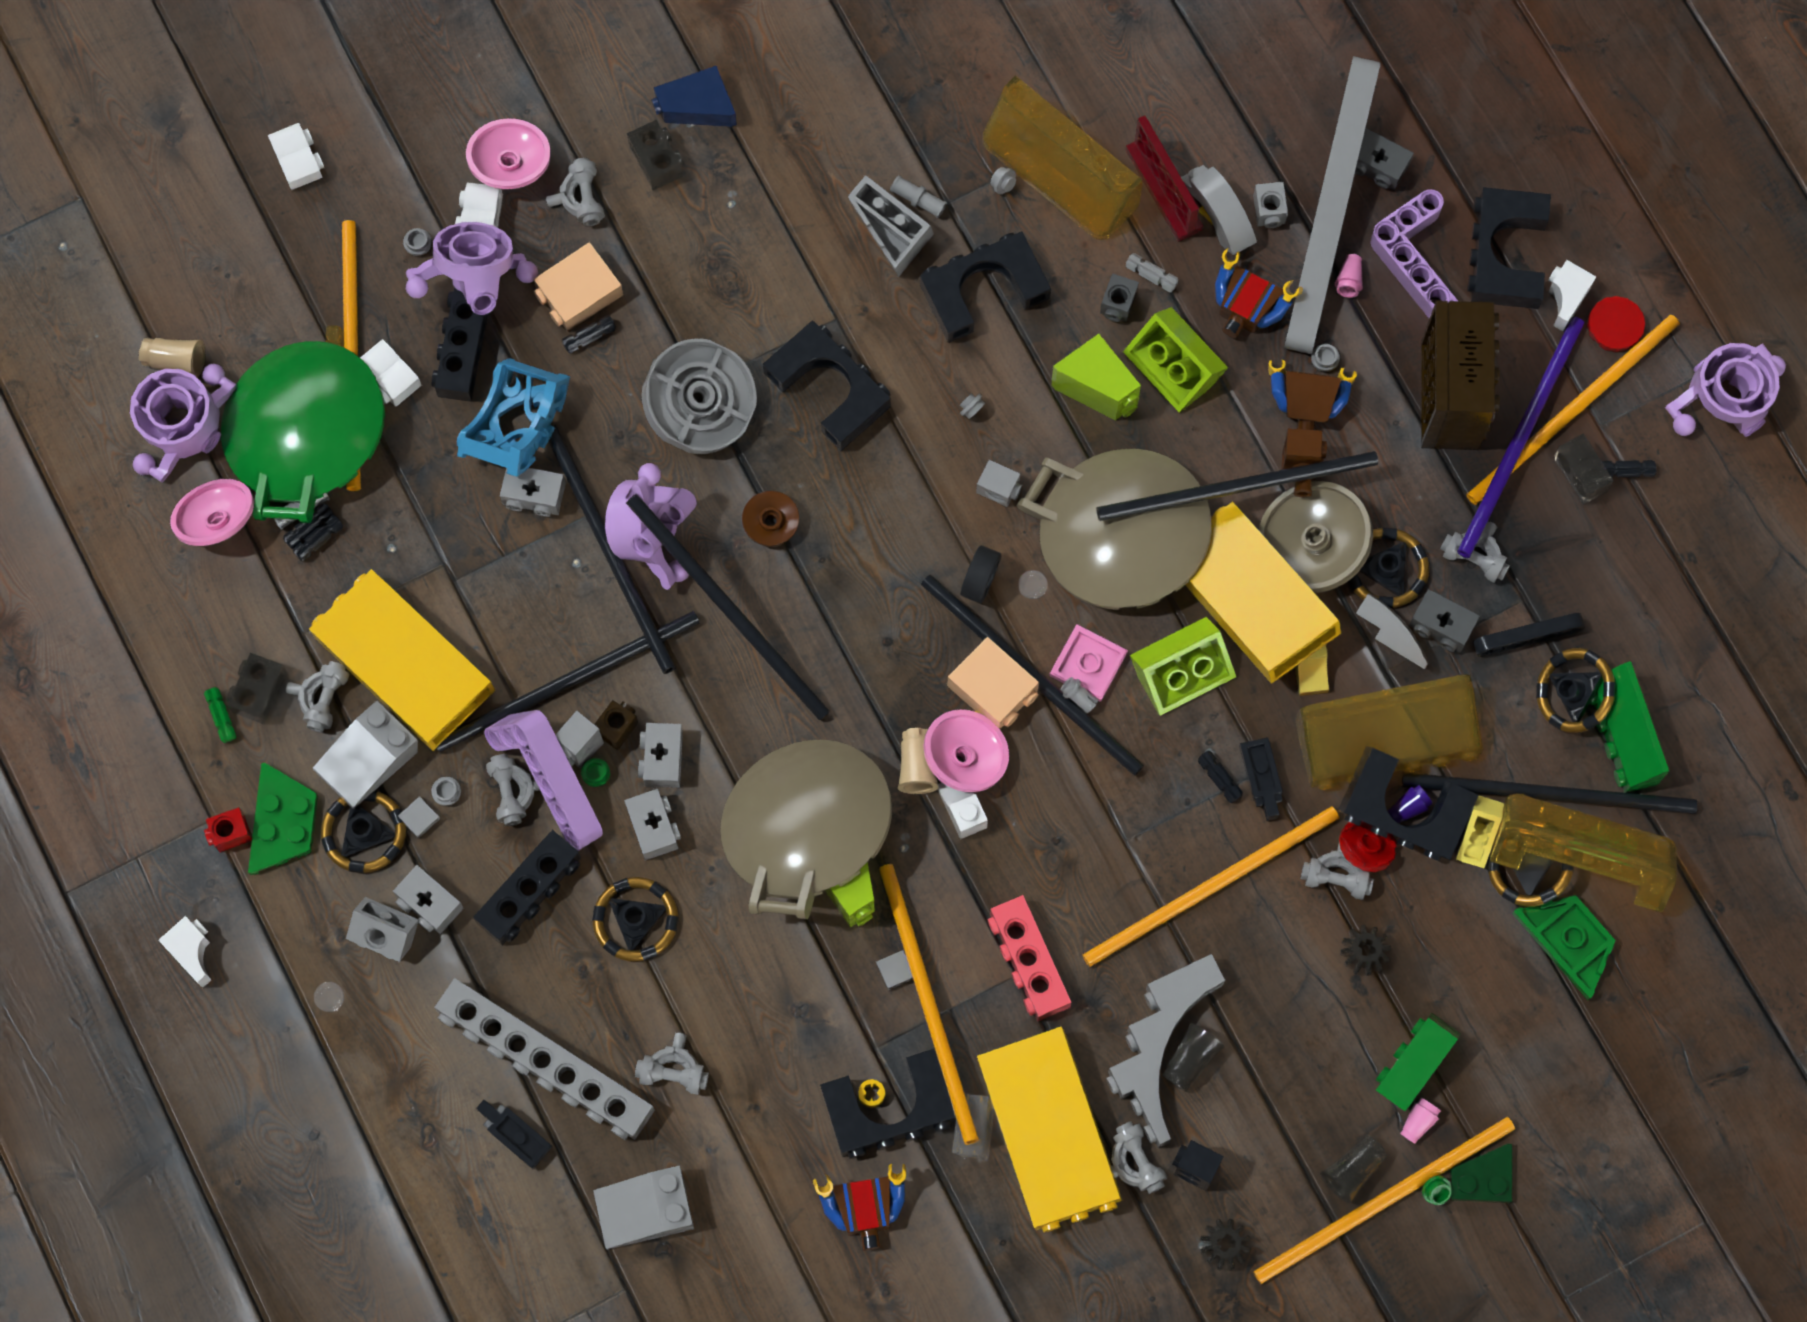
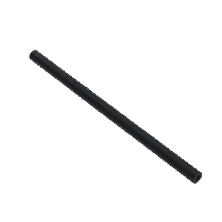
M551 425L555 429L548 442L662 673L668 674L674 671L676 666L623 559H620L612 552L607 542L605 523L557 426Z
M1373 451L1096 507L1097 517L1099 521L1367 468L1378 465V456Z
M637 493L626 501L628 507L818 720L824 718L829 713V709Z
M931 574L922 581L921 586L983 641L987 637L990 638L1039 682L1038 690L1132 775L1136 776L1141 771L1144 765L1072 700L1065 698L1063 692Z
M692 611L657 628L664 642L700 624L696 613ZM644 635L456 728L437 747L439 753L485 731L486 728L510 714L521 713L650 649Z
M1403 772L1402 787L1415 788L1420 785L1423 789L1442 790L1445 781L1476 794L1696 814L1697 799L1405 772Z

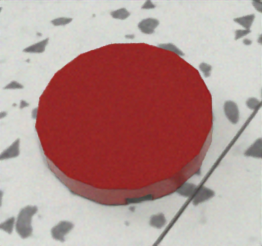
M1613 296L1606 297L1596 303L1589 314L1587 327L1589 336L1599 344V347L1611 352H1622L1629 350L1640 340L1644 333L1645 319L1643 312L1636 303L1628 298Z
M1363 821L1360 826L1348 822L1341 830L1339 836L1340 849L1345 858L1353 866L1367 872L1382 871L1395 859V848L1397 847L1393 835L1389 833L1387 838L1375 834L1370 831L1372 825Z

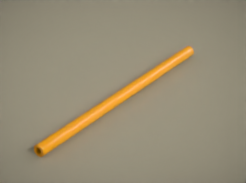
M346 220L342 222L344 348L358 356L356 222ZM360 468L357 471L358 475L346 484L347 490L358 491L361 489Z
M1670 314L1528 439L1512 473L1680 325L1678 319ZM1497 468L1466 494L1472 504L1477 505L1483 499Z
M1333 806L1329 807L1082 954L1083 959L1089 967L1100 962L1339 819L1337 811Z
M887 864L880 867L879 871L964 1144H973L979 1141L894 866L893 864Z
M1505 1117L1254 1270L1253 1273L1260 1284H1263L1422 1187L1430 1178L1440 1176L1515 1130L1514 1124L1509 1117Z

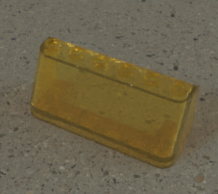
M1016 75L1004 86L983 131L982 141L984 147L1008 168L1014 170L1019 177L1090 236L1098 240L1109 238L1139 207L1143 180Z
M1468 674L1311 704L1301 708L1295 720L1310 787H1319V790L1333 788L1336 786V783L1347 781L1350 784L1366 746L1373 747L1399 759L1394 771L1404 769L1405 773L1421 770L1423 765L1433 764V767L1445 766L1450 764V760L1461 758L1463 762L1479 758V754L1483 751L1474 687L1471 675Z
M1523 794L1509 795L1504 801L1502 820L1494 840L1490 862L1518 870L1525 853H1531L1638 885L1639 888L1635 894L1634 904L1663 912L1675 887L1677 878V846L1674 841L1665 836L1568 809Z

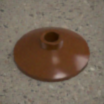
M764 491L756 494L746 503L742 513L743 528L748 537L754 542L763 546H778L790 540L796 533L799 526V511L789 496L778 491ZM774 518L776 524L769 526L766 524V520Z

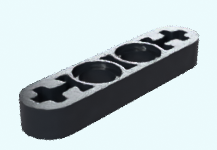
M1573 613L1485 635L1475 639L1473 644L1477 656L1483 657L1571 635L1585 629L1581 613Z

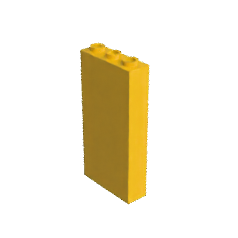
M1231 502L1226 507H1220L1214 512L1211 517L1212 535L1207 554L1200 568L1185 586L1272 684L1340 635L1339 620L1234 502Z
M372 569L367 574L360 575L355 580L354 586L346 594L339 595L334 600L333 606L325 614L318 615L309 628L313 637L432 751L496 691L486 676Z
M1061 1026L978 1055L977 1058L1034 1228L1036 1230L1042 1229L1043 1233L1060 1228L1059 1222L1071 1219L1072 1223L1089 1218L1088 1212L1099 1209L1100 1213L1116 1209V1203L1123 1200L1063 1027Z

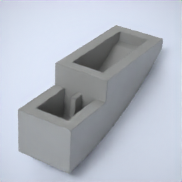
M1368 593L1356 614L1380 628L1375 639L1423 669H1426L1429 661L1411 629L1386 603L1373 594Z

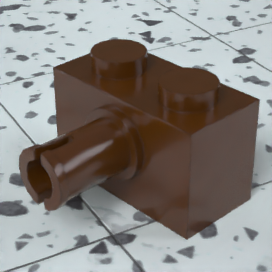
M1288 428L1282 449L1281 470L1323 462L1326 459L1327 441H1322V431ZM1316 478L1295 482L1294 495L1300 498L1312 496V480Z

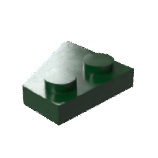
M1512 1144L1503 1145L1450 1170L1452 1190L1450 1201L1511 1203Z

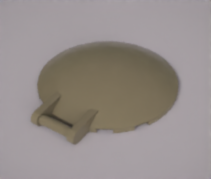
M1119 449L1104 452L1081 462L1073 469L1050 458H1045L1041 464L1042 469L1025 498H1021L1017 504L1018 509L1041 520L1040 544L1047 566L1057 582L1066 591L1083 602L1106 609L1119 610V608L1150 606L1160 602L1161 598L1173 591L1177 592L1200 568L1207 554L1212 535L1211 512L1208 500L1104 521L1098 520L1096 507L1200 486L1195 477L1175 460L1157 452L1142 449ZM1055 475L1059 477L1044 505L1036 504L1035 501L1050 476Z
M808 740L793 743L769 753L752 765L732 789L726 801L721 819V841L727 860L738 876L753 887L749 901L750 914L760 915L762 912L796 915L797 918L808 919L815 896L823 894V890L838 884L841 887L861 873L860 869L869 859H874L880 851L891 824V793L884 775L871 758L860 750L837 741ZM766 897L798 899V902L791 903L766 900Z

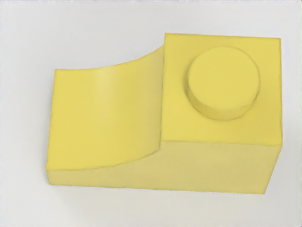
M1326 645L1295 666L1299 696L1328 693V655Z
M1478 796L1466 823L1456 860L1485 868L1502 820L1504 803Z

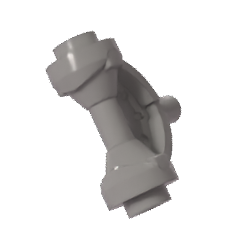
M578 158L568 167L569 174L560 186V193L547 196L546 201L549 207L563 204L570 214L577 217L578 222L583 223L585 226H595L605 217L604 209L593 198L591 183L593 177L596 176L597 168L596 164L588 158ZM577 185L580 186L581 203L577 202L574 197Z
M1487 522L1475 546L1480 547L1487 553V556L1473 550L1471 557L1465 559L1480 566L1487 580L1495 583L1497 578L1503 580L1510 565L1505 563L1507 557L1502 555L1496 539L1492 537L1497 526L1492 522ZM1455 532L1453 536L1447 534L1440 550L1445 552L1443 555L1445 559L1453 561L1455 559H1464V557L1457 553V550L1466 533L1460 534Z
M330 661L328 665H322L320 672L305 679L302 685L292 682L287 684L286 693L298 696L301 710L304 713L303 720L307 723V728L321 733L324 729H331L333 716L330 714V702L334 691L341 685H345L350 675L345 671L346 667L344 665ZM323 686L319 701L315 705L314 694L319 687Z
M507 754L493 756L490 758L491 762L486 764V769L489 776L493 777L500 787L502 800L500 807L496 811L497 820L504 823L505 826L518 825L522 822L521 819L526 816L525 810L533 800L534 791L540 789L535 779L531 780L530 773H527L523 768L515 764L514 758H508ZM511 779L515 780L520 788L517 799L513 797Z
M1338 844L1337 851H1331L1320 856L1318 859L1311 858L1310 863L1304 862L1300 878L1306 880L1305 886L1311 888L1325 883L1344 886L1351 892V896L1363 900L1364 895L1370 896L1374 882L1373 878H1369L1370 872L1353 866L1345 858L1340 849V844ZM1341 867L1342 869L1346 870L1349 874L1344 875L1332 872L1329 870V868Z
M675 1033L672 1047L666 1046L652 1056L645 1055L643 1060L637 1061L635 1077L640 1078L639 1083L641 1085H652L653 1082L662 1079L680 1082L686 1088V1091L699 1095L700 1090H706L709 1072H704V1065H699L689 1051L684 1049L687 1036L683 1033ZM676 1062L683 1066L684 1070L665 1068L663 1065Z
M1132 1121L1116 1128L1118 1134L1113 1137L1115 1144L1111 1158L1113 1163L1111 1168L1114 1177L1119 1176L1125 1183L1139 1187L1140 1191L1147 1190L1149 1194L1165 1186L1163 1181L1167 1179V1175L1163 1169L1155 1167L1148 1161L1142 1149V1137L1144 1136L1141 1125H1133ZM1127 1151L1131 1152L1139 1167V1172L1134 1171L1127 1164Z

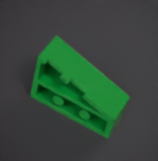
M1433 1013L1430 1014L1426 1021L1422 1018L1419 1019L1411 1030V1033L1415 1036L1409 1045L1404 1042L1400 1045L1393 1055L1397 1059L1393 1067L1390 1069L1385 1066L1375 1080L1380 1083L1376 1091L1403 1111L1408 1109L1461 1035V1033Z

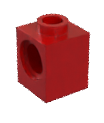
M239 807L206 819L208 828L204 829L205 837L209 846L214 845L219 852L252 841L245 815ZM226 825H232V833L227 837H221V829Z

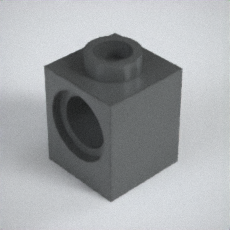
M1112 273L1101 303L1100 314L1114 322H1119L1120 320L1127 322L1138 292L1139 282ZM1119 296L1124 298L1126 302L1116 304L1111 299Z

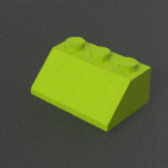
M1172 307L1155 313L1123 351L1179 413L1209 390L1228 369L1223 361Z
M1207 617L1130 655L1138 679L1160 716L1236 678L1221 632Z

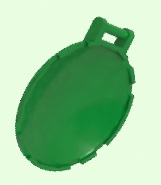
M305 341L286 345L265 355L240 377L236 383L237 388L226 402L221 422L222 448L233 473L248 488L256 492L253 508L254 520L264 521L266 518L298 519L301 523H311L316 499L324 497V493L336 487L342 488L358 475L357 471L365 463L367 458L371 459L379 444L384 427L385 404L376 376L367 364L353 352L339 345L320 341ZM269 503H300L299 508L270 507Z

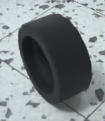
M982 545L978 547L961 588L960 595L980 604L984 601L1001 559L1000 552Z

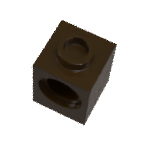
M612 700L594 725L599 728L603 741L619 750L637 726L638 720L634 708L623 701L618 704ZM620 717L625 720L620 728L609 726L614 718Z

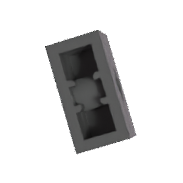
M1365 128L1355 174L1365 175L1373 179L1378 186L1395 191L1410 166L1414 153Z
M1428 589L1409 627L1413 628L1414 633L1426 639L1430 637L1438 641L1439 645L1445 650L1461 653L1480 616ZM1442 620L1447 621L1444 628L1439 626Z

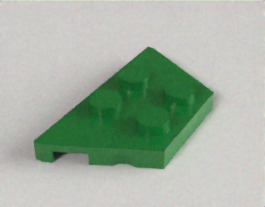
M261 763L248 868L250 875L259 874L261 870L274 865L277 867L287 863L291 858H299L312 852L318 801L317 793L266 763Z
M1576 895L1554 902L1550 901L1540 906L1515 909L1512 912L1513 916L1582 995L1589 1000L1595 993V988L1616 940Z

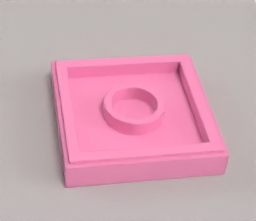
M1076 624L1050 672V677L1062 683L1070 677L1079 679L1081 681L1080 685L1101 702L1124 661L1128 650Z

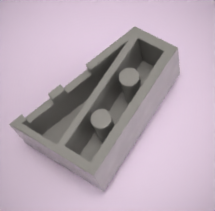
M865 175L849 194L848 198L899 277L934 233L931 225Z

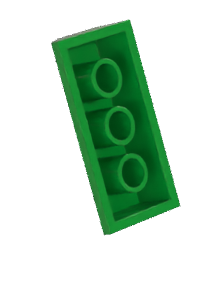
M1630 661L1611 669L1616 682L1615 698L1608 715L1597 725L1599 732L1604 733L1607 741L1605 743L1607 757L1609 760L1613 759L1616 770H1614L1615 781L1618 787L1623 788L1624 793L1656 786L1669 772L1632 662ZM1602 680L1590 702V705H1594L1596 711L1603 701L1604 680Z

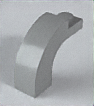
M1202 165L1190 170L1188 174L1181 177L1190 194L1201 203L1209 215L1221 246L1225 249L1229 248L1228 252L1235 255L1238 251L1240 252L1257 243L1250 221L1239 199L1228 182L1214 167L1208 169Z

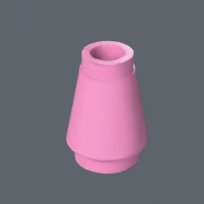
M1357 254L1346 255L1335 281L1336 291L1343 297H1356L1363 289L1362 258Z
M1421 1097L1417 1103L1414 1102L1400 1134L1416 1144L1418 1139L1439 1120L1437 1116L1441 1110Z

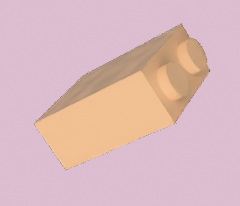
M590 242L534 278L536 290L533 292L542 305L547 303L552 310L549 314L558 327L563 325L567 332L624 295L622 285Z
M988 637L948 676L947 686L972 709L991 720L999 729L1004 725L1006 727L1012 725L1019 716L1017 712L1024 705L1029 707L1039 695L1037 693L1039 682Z

